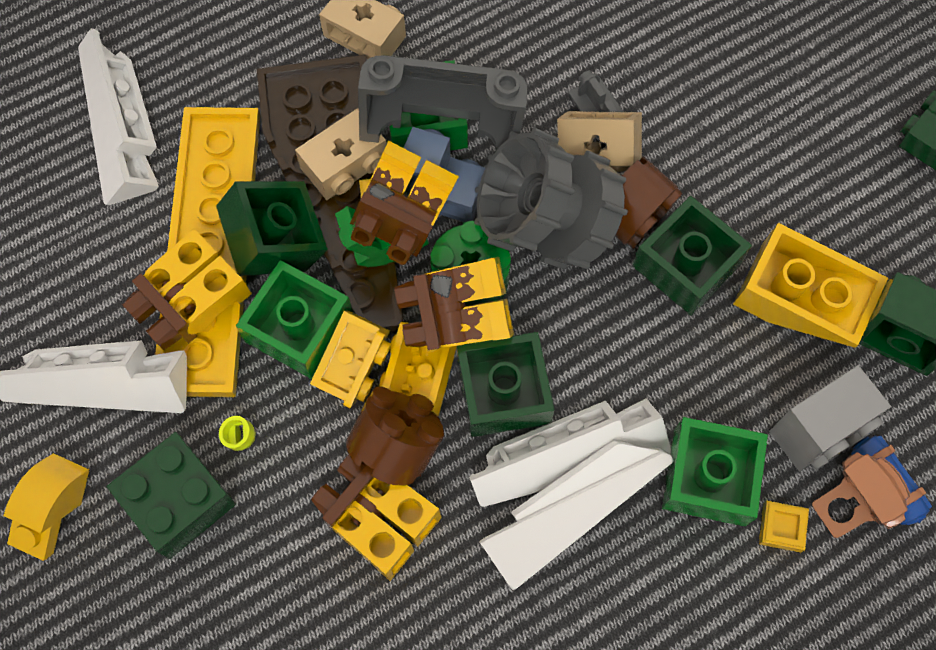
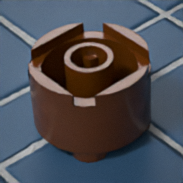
M644 156L641 157L640 161L637 160L622 175L626 177V182L623 184L625 195L624 209H627L628 213L623 215L615 237L625 246L628 244L632 249L643 240L656 222L658 223L670 211L673 204L683 194L673 181Z
M375 387L367 398L346 439V448L350 458L359 467L363 461L370 468L374 469L370 476L379 481L402 486L414 483L416 478L421 477L444 437L443 425L432 411L434 408L432 401L420 394L408 396L391 391L385 387Z

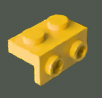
M345 310L310 384L344 400L343 405L351 408L357 400L364 402L374 383V380L369 378L370 372L375 363L380 366L383 364L392 343L386 341L390 330Z
M400 322L397 334L391 340L390 360L387 370L381 376L379 386L408 396L413 394L423 395L432 401L434 405L432 411L436 416H439L457 346L428 350L427 346H406L402 325L407 324V322Z

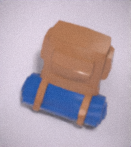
M881 435L867 436L860 440L854 446L851 456L842 463L844 469L842 483L812 503L813 508L835 538L843 536L867 521H876L888 529L899 524L912 525L920 523L930 512L929 509L932 505L924 495L926 494L925 490L916 485L895 456L893 446H889ZM854 497L859 506L854 508L853 517L848 522L838 523L829 516L828 506L832 500L837 498L849 500Z

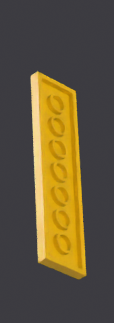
M184 107L167 251L194 228L237 273L216 205L235 181H255L261 117L258 108ZM246 275L240 276L246 284ZM237 301L219 314L206 329L197 333V337L189 344L183 338L165 350L156 344L155 355L181 350L185 351L187 356L186 397H236L241 335L236 328V324L243 315L244 301L240 304Z

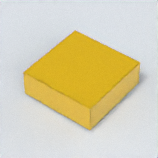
M772 501L763 503L759 544L800 553L805 551L809 509Z

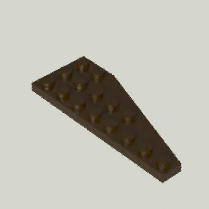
M366 55L256 69L262 130L265 140L286 181H305L328 248L324 256L343 293L349 297L353 313L390 330V332L398 331L399 324L403 322V318L394 288L398 286L395 262L374 267L357 265L353 251L346 249L339 238L338 232L340 228L335 216L337 212L347 206L353 209L357 208L361 199L359 180L371 179L373 173H367L356 180L347 192L341 195H334L326 200L300 169L295 149L358 108L360 71L362 65L366 62Z

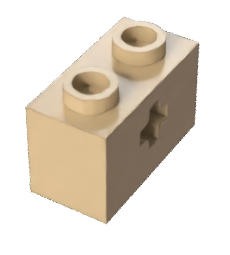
M330 0L319 14L323 35L326 38L358 55H366V59L381 55L392 56L406 37L404 15L394 6L384 5L376 0Z
M357 108L295 149L300 169L323 197L328 200L334 195H341L347 192L354 182L365 174L374 173L386 147V139L380 134L379 143L359 141V109Z
M567 111L557 119L558 145L571 155H584L587 150L609 159V166L616 172L626 171L642 157V112ZM597 135L599 136L600 142L607 143V145L603 149H601V145L599 142H593V139Z

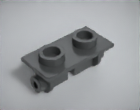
M590 70L583 72L579 76V86L568 91V95L580 112H623L599 75L593 74ZM601 142L603 147L607 145V143Z

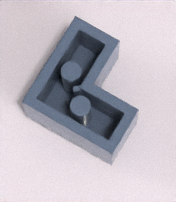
M412 127L404 149L420 156L421 160L404 195H409L425 161L428 160L459 176L439 214L462 222L473 221L477 212L478 193H475V188L479 187L485 168L473 160L452 158L450 155V138L445 137L442 133L433 129L422 130Z

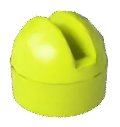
M231 416L220 426L219 439L224 446L232 450L242 451L249 448L255 441L256 432L253 425L241 416ZM241 425H243V439H241V430L239 427Z

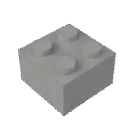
M857 365L791 408L769 432L799 472L810 464L817 470L834 459L839 453L854 446L860 440L867 437L869 433L884 424L879 416L892 406L861 367Z

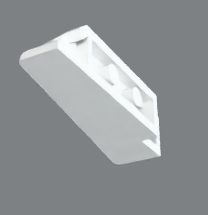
M91 28L80 43L78 51L103 202L105 205H112L153 192L159 187L146 156H150L157 146L131 59L121 51L114 55L102 45L100 33L96 29Z
M142 340L36 349L22 356L24 366L16 370L0 371V400L12 403L183 413L186 409L187 356L185 351L181 350L146 357L148 353Z
M647 399L617 414L607 401H603L493 446L486 455L488 462L486 469L472 474L469 478L480 506L485 507L542 491L613 440L646 448H660L669 454L671 453V448L663 418Z
M613 440L514 509L511 513L517 522L483 538L479 542L512 590L517 589L672 464L674 459L669 453L660 448H646Z

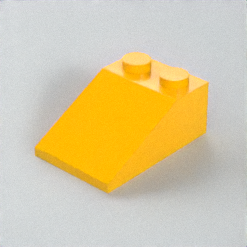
M778 223L763 242L733 305L768 323L856 348L883 292L888 277Z

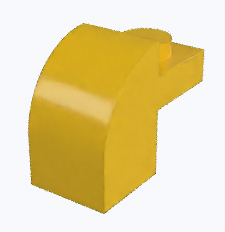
M54 453L35 464L19 481L7 503L4 516L12 520L7 544L42 561L54 554L61 519L82 504L89 469Z

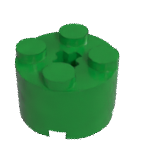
M467 221L460 226L448 230L437 240L430 255L431 272L499 257L505 290L507 291L511 256L508 250L488 244L489 237L483 232L481 226L476 225L474 221ZM505 294L465 303L466 306L501 300Z

